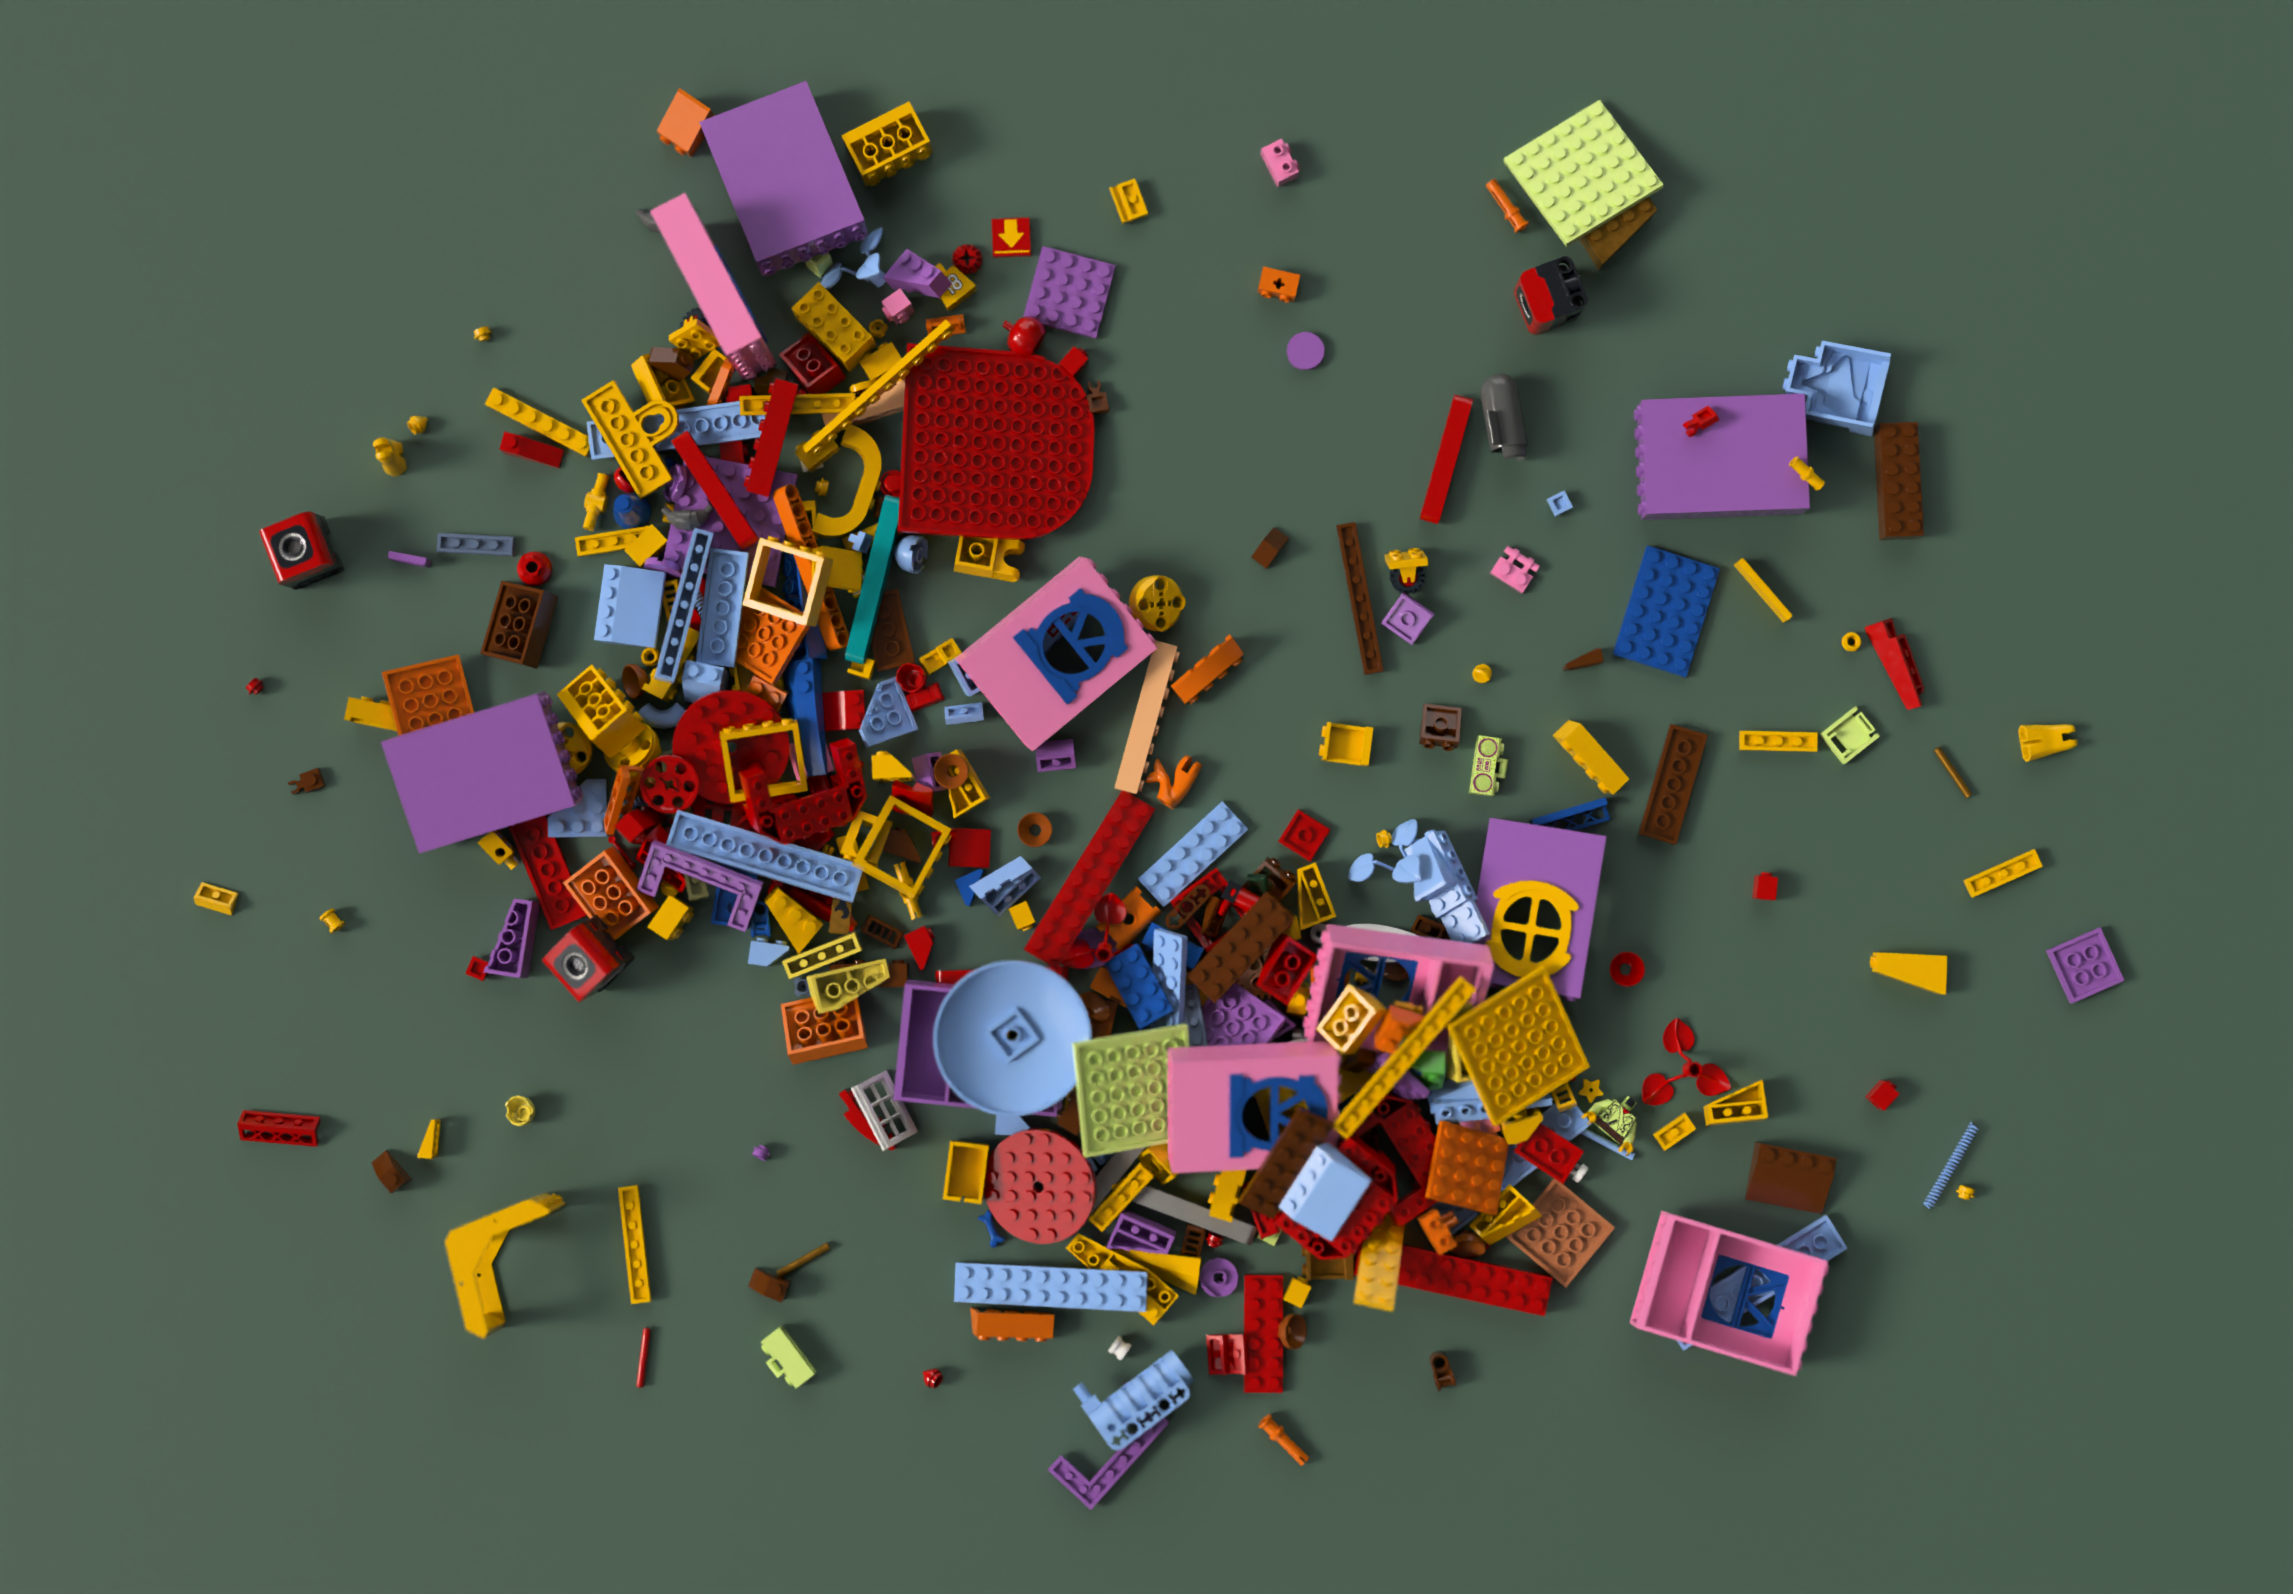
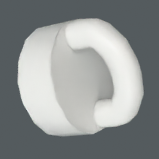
M1576 1163L1574 1168H1577L1578 1171L1572 1170L1570 1174L1573 1175L1572 1179L1579 1183L1589 1170V1167L1585 1164L1581 1166Z

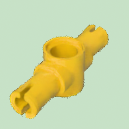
M598 473L594 489L591 492L588 491L585 497L584 508H586L587 514L583 528L589 531H594L598 515L601 512L604 513L607 507L608 496H606L605 490L609 476L606 474Z
M905 861L901 862L900 866L899 864L893 865L898 880L913 887L914 882L912 877L910 878ZM899 891L904 904H907L911 920L917 919L915 912L918 918L922 917L923 914L917 901L919 900L918 895L916 894L914 898H910Z

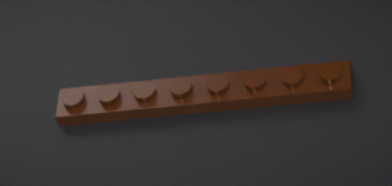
M1356 523L1336 525L1364 675L1383 672V666Z

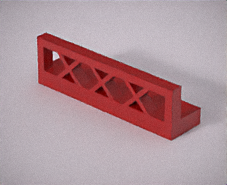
M243 1110L237 1126L240 1140L317 1147L319 1143L317 1130L321 1120L317 1116ZM245 1130H251L255 1134H245ZM264 1132H270L273 1136H268ZM283 1133H288L293 1137H286L285 1135H283ZM302 1135H311L312 1139H306Z

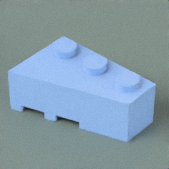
M1019 856L969 887L1000 917L1041 877Z

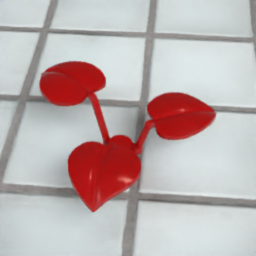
M1108 893L1102 896L1094 909L1096 920L1098 922H1106L1104 942L1097 946L1096 951L1094 948L1089 949V943L1086 940L1076 938L1061 962L1062 965L1070 968H1086L1094 962V956L1101 962H1107L1110 958H1114L1115 955L1133 946L1129 944L1123 948L1122 952L1119 950L1112 952V946L1107 942L1110 923H1121L1127 913L1124 902L1115 893Z
M1675 1018L1667 1025L1663 1034V1045L1669 1053L1678 1051L1679 1055L1686 1060L1682 1068L1683 1073L1667 1080L1659 1073L1647 1076L1642 1085V1101L1647 1105H1661L1668 1102L1674 1093L1673 1087L1668 1083L1685 1078L1686 1076L1698 1077L1696 1080L1697 1089L1705 1096H1715L1731 1089L1727 1076L1717 1065L1707 1063L1701 1066L1698 1062H1692L1691 1058H1688L1682 1052L1689 1050L1693 1046L1694 1034L1679 1018Z

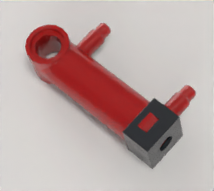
M1230 880L1221 896L1223 902L1218 914L1223 916L1230 904H1234L1248 912L1261 897Z

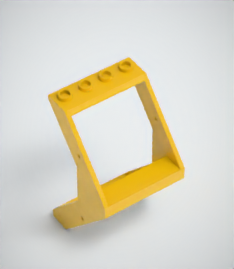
M544 1193L450 1231L445 1244L466 1330L484 1339L503 1328L506 1319L492 1263L511 1228L565 1207L567 1203L562 1201L563 1197L554 1193L552 1195Z

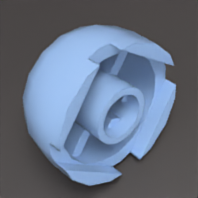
M905 536L895 546L893 554L898 566L902 570L918 574L923 570L925 566L922 564L923 557L927 559L928 542L926 539H923V536Z

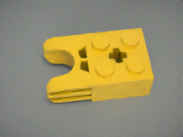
M959 537L954 572L1016 582L1020 579V572L1017 568L1007 565L1004 558L1008 555H1020L1025 550V544L1019 540Z

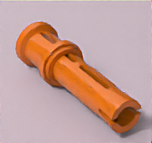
M1496 179L1486 184L1487 189L1505 213V219L1509 220L1514 227V232L1519 233L1525 229L1529 222L1525 221L1520 213V209L1512 204Z
M1271 1414L1266 1415L1260 1421L1258 1427L1260 1429L1263 1428L1270 1435L1269 1438L1271 1440H1276L1300 1466L1305 1464L1304 1460L1307 1462L1309 1456L1284 1433V1427L1282 1425L1279 1426L1272 1419Z

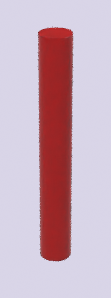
M643 1328L636 1387L640 1388L644 1387L651 1328Z

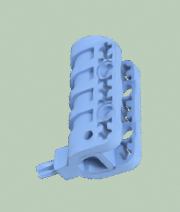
M1170 1350L1102 1402L1098 1400L1096 1395L1092 1396L1082 1382L1073 1390L1083 1403L1080 1406L1107 1444L1114 1450H1120L1185 1402L1190 1395L1188 1386L1194 1380L1177 1355ZM1177 1388L1181 1390L1183 1389V1397H1175L1173 1400L1176 1401V1403H1173L1172 1399L1168 1397V1395L1170 1394V1396L1173 1397L1177 1394ZM1163 1399H1166L1169 1404L1166 1410H1161L1159 1407V1403ZM1154 1406L1155 1409L1160 1413V1415L1158 1416L1157 1413H1154L1151 1416V1421L1145 1420L1142 1422V1424L1144 1425V1427L1142 1428L1141 1424L1136 1419L1139 1418V1420H1143L1146 1417L1145 1412L1150 1414L1153 1411H1155L1154 1409H1152V1407ZM1131 1423L1137 1425V1431L1134 1434H1129L1127 1431L1128 1425ZM1123 1429L1124 1434L1127 1435L1129 1438L1126 1440V1438L1122 1437L1119 1440V1445H1112V1442L1114 1441L1113 1437H1120L1121 1435H1123L1120 1432Z

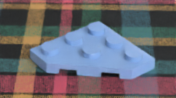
M896 677L879 682L876 686L859 729L866 749L918 730L902 688L896 681Z
M586 779L580 785L583 791L582 801L573 807L553 812L548 817V838L607 837L603 822L607 810L606 779Z

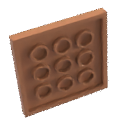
M1553 1178L1532 1203V1206L1537 1209L1542 1217L1509 1234L1506 1238L1564 1287H1567L1615 1227L1564 1184Z

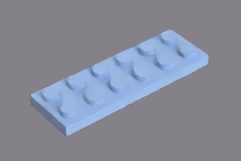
M710 548L696 662L735 668L750 553Z
M1222 801L1141 875L1138 880L1165 907L1240 838L1248 828Z
M1161 928L1154 929L1153 972L1175 1011L1150 1025V1029L1184 1024L1187 936Z

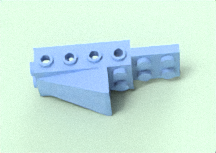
M1430 830L1424 834L1425 837L1415 839L1409 847L1404 849L1407 856L1416 855L1421 861V881L1414 882V898L1416 902L1429 901L1432 913L1436 918H1441L1451 941L1475 944L1490 935L1475 903L1478 898L1446 831Z
M1448 1079L1443 1082L1442 1089L1430 1090L1427 1096L1430 1112L1434 1114L1436 1124H1439V1121L1455 1123L1489 1119L1486 1110L1481 1109L1483 1104L1472 1080L1458 1083ZM1548 1093L1526 1108L1552 1106L1551 1094Z

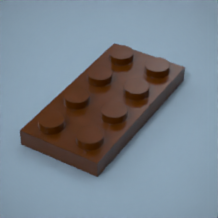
M899 589L883 592L871 640L878 672L898 668L906 663H916Z

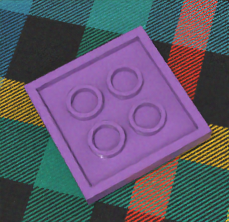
M2101 927L2046 950L2069 1003L2077 1002L2125 981Z
M1375 1054L1374 1065L1366 1069V1071L1375 1075L1391 1054ZM1408 1070L1390 1089L1394 1097L1402 1099L1426 1098L1430 1093Z

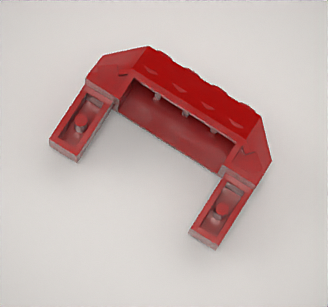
M848 738L830 743L836 770L835 775L829 776L831 789L779 806L772 804L765 772L758 767L739 772L746 800L743 808L750 825L768 838L780 844L788 845L793 843L794 840L806 839L811 837L812 834L824 833L829 831L830 828L842 827L847 825L848 822L854 821L867 798L856 744Z
M1385 1095L1353 1133L1359 1137L1373 1126L1381 1125L1416 1179L1415 1182L1410 1184L1413 1191L1397 1201L1398 1205L1392 1212H1387L1395 1226H1403L1438 1202L1425 1198L1436 1135L1434 1136L1430 1129L1432 1127L1430 1123L1420 1115L1421 1109L1415 1102Z
M1354 1133L1348 1139L1343 1137L1337 1144L1336 1150L1368 1176L1372 1182L1335 1239L1330 1241L1294 1221L1281 1209L1275 1215L1274 1224L1319 1260L1348 1258L1351 1253L1354 1255L1361 1246L1359 1244L1363 1239L1367 1240L1373 1233L1372 1229L1376 1225L1380 1226L1386 1218L1385 1214L1388 1211L1392 1212L1398 1205L1395 1165L1383 1151L1380 1150L1377 1153Z

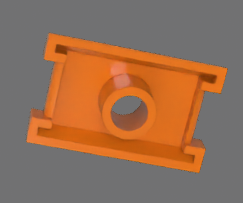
M1137 886L1122 900L1127 909L1126 914H1132L1134 922L1131 925H1127L1122 921L1119 924L1110 923L1108 934L1118 943L1115 947L1121 952L1126 945H1129L1162 912L1157 906L1152 908L1140 896L1142 891ZM1099 922L1095 927L1102 933L1106 929V922Z

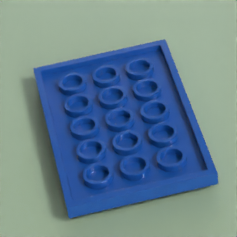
M1646 546L1612 655L1686 678L1720 568Z

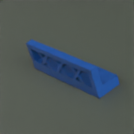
M1606 797L1529 821L1533 825L1544 824L1547 827L1555 828L1557 820L1563 819L1568 822L1565 830L1575 831L1608 821L1610 818L1606 808L1608 803ZM1601 807L1604 818L1597 820L1591 814L1595 808ZM1578 813L1586 816L1582 825L1572 822Z

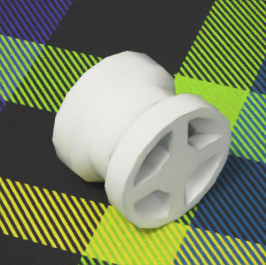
M1118 1336L1108 1349V1352L1114 1353L1117 1359L1121 1360L1132 1345L1125 1343L1122 1337Z

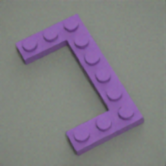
M656 840L652 842L637 891L655 897L665 867L671 868L737 894L738 896L727 926L746 932L763 882Z
M1154 1406L1152 1409L1155 1411L1150 1414L1145 1412L1146 1417L1143 1420H1139L1142 1428L1144 1427L1142 1422L1145 1420L1151 1421V1416L1154 1413H1157L1158 1416L1160 1415ZM1166 1417L1162 1418L1123 1449L1117 1450L1090 1481L1062 1455L1048 1468V1471L1091 1510L1170 1421Z

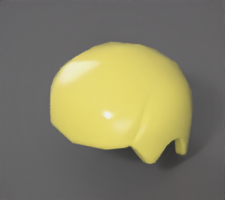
M517 1095L511 1097L505 1104L507 1107L506 1117L513 1125L520 1127L528 1125L535 1116V1106L526 1097Z

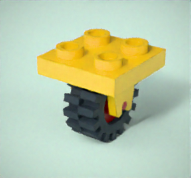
M698 307L691 309V313L688 311L686 313L687 316L682 318L684 321L680 322L681 327L669 335V341L694 356L695 360L720 346L704 312Z
M1411 548L1408 549V552L1392 550L1389 551V554H1385V562L1389 569H1392V571L1390 570L1389 578L1394 589L1401 594L1405 592L1410 595L1409 593L1415 594L1416 590L1420 591L1421 585L1424 586L1426 577L1421 566H1428V558L1423 550Z

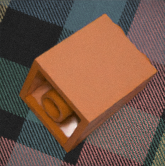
M679 88L657 129L660 136L659 139L668 146L669 144L675 146V150L682 156L686 154L692 157L705 138L699 122L713 117L714 114L706 105Z

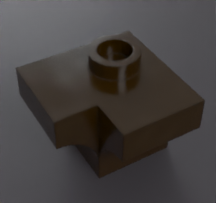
M769 368L766 375L756 377L754 382L755 396L771 395L768 393L770 383H775L776 378L788 381V371Z

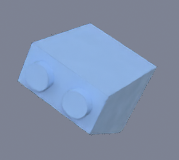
M686 660L682 675L684 701L693 703L706 694L727 690L730 672L722 667Z

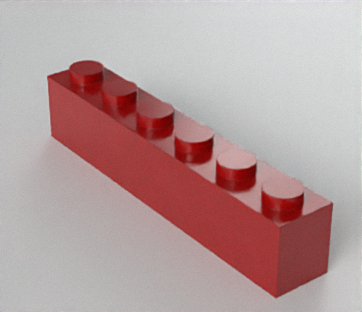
M777 378L775 383H770L768 393L771 394L770 401L766 400L763 412H766L765 420L761 419L758 430L762 431L760 439L756 438L753 449L757 450L756 455L751 457L748 467L752 469L750 476L746 475L744 487H747L746 492L769 498L798 384Z

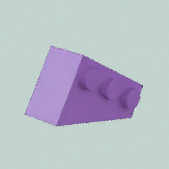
M908 249L904 251L882 277L893 290L897 291L901 288V290H906L908 293L918 292L921 295L940 298L952 284L941 270Z

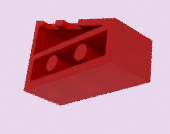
M644 805L641 807L642 811L637 808L628 812L614 827L630 843L642 845L646 836L658 824L662 825L668 819L664 813L656 811L649 805L647 807Z
M660 824L646 836L635 858L644 866L652 842L656 840L664 844L667 843L669 834ZM665 867L662 879L682 893L687 888L684 873Z

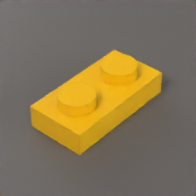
M1682 1113L1652 1135L1665 1151L1696 1130L1686 1113Z

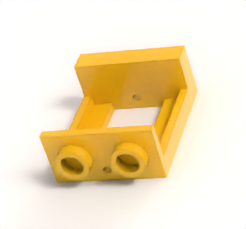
M859 810L854 821L851 822L840 851L841 857L844 860L854 861L857 855L854 851V842L861 824L872 828L877 816ZM885 820L877 835L872 851L866 855L863 861L878 868V862L889 831L893 828V822Z

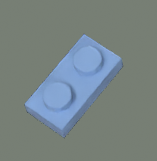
M982 702L944 707L946 725L984 720Z

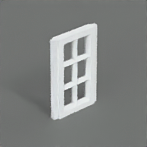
M887 1070L851 1088L883 1151L918 1132L903 1101L893 1100L895 1085ZM881 1081L887 1093L883 1098L880 1097L874 1085ZM868 1087L871 1088L877 1101L871 1104L864 1092V1089ZM890 1099L897 1112L890 1116L883 1103ZM878 1104L886 1117L881 1122L873 1109ZM897 1117L900 1118L906 1130L899 1134L893 1122V1119ZM888 1122L895 1134V1137L888 1139L882 1125Z

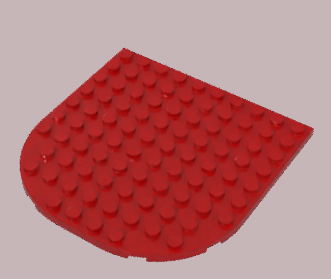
M907 343L906 354L918 344ZM938 346L934 352L928 353L923 357L922 363L917 366L914 365L905 377L898 532L1028 540L1052 533L1062 527L1076 514L1086 498L1092 480L1094 418L1093 413H1090L1086 393L1066 369L1036 354L1022 357V355L1016 354L1013 351Z

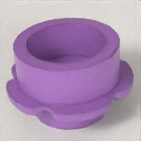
M762 1145L754 1147L752 1155L756 1158L766 1161L771 1156L768 1153V1148Z

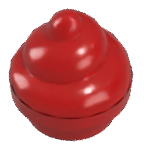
M934 1368L923 1371L926 1386L937 1388L941 1384L943 1375L938 1369Z

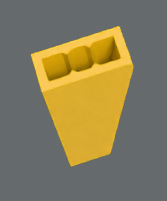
M1873 952V956L1870 957L1872 972L1935 994L1946 995L1947 956Z

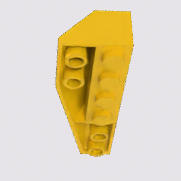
M1079 1233L1066 1247L1069 1252L1089 1269L1148 1272L1147 1311L1139 1313L1153 1326L1157 1324L1179 1296L1151 1270L1110 1249H1106L1105 1246Z

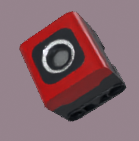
M1567 256L1524 271L1514 288V295L1526 326L1533 335H1539L1577 320L1588 302L1574 262ZM1565 263V264L1568 266V269H1567V267H1566L1565 265H1559V264Z
M311 511L303 512L259 531L278 584L297 590L345 570L339 554L334 552L328 535L331 532L324 516Z
M597 914L570 930L542 959V962L579 1003L604 990L635 959L625 945L619 947L618 943L606 931L609 927Z

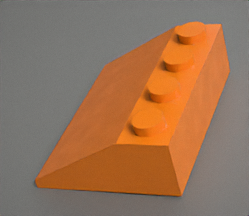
M614 846L604 850L563 882L589 919L597 914L609 927L606 931L614 940L621 937L660 908L652 896L637 891L640 880Z
M812 997L781 1004L787 1052L793 1065L868 1048L858 997L840 1009L820 1014L815 1007Z

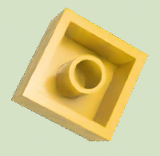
M669 895L648 928L666 940L678 939L684 931L682 927L685 922L689 923L693 918L695 908L679 897Z

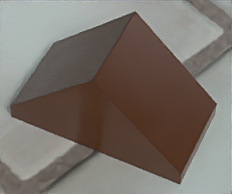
M1274 527L1263 539L1251 558L1267 569L1289 538Z

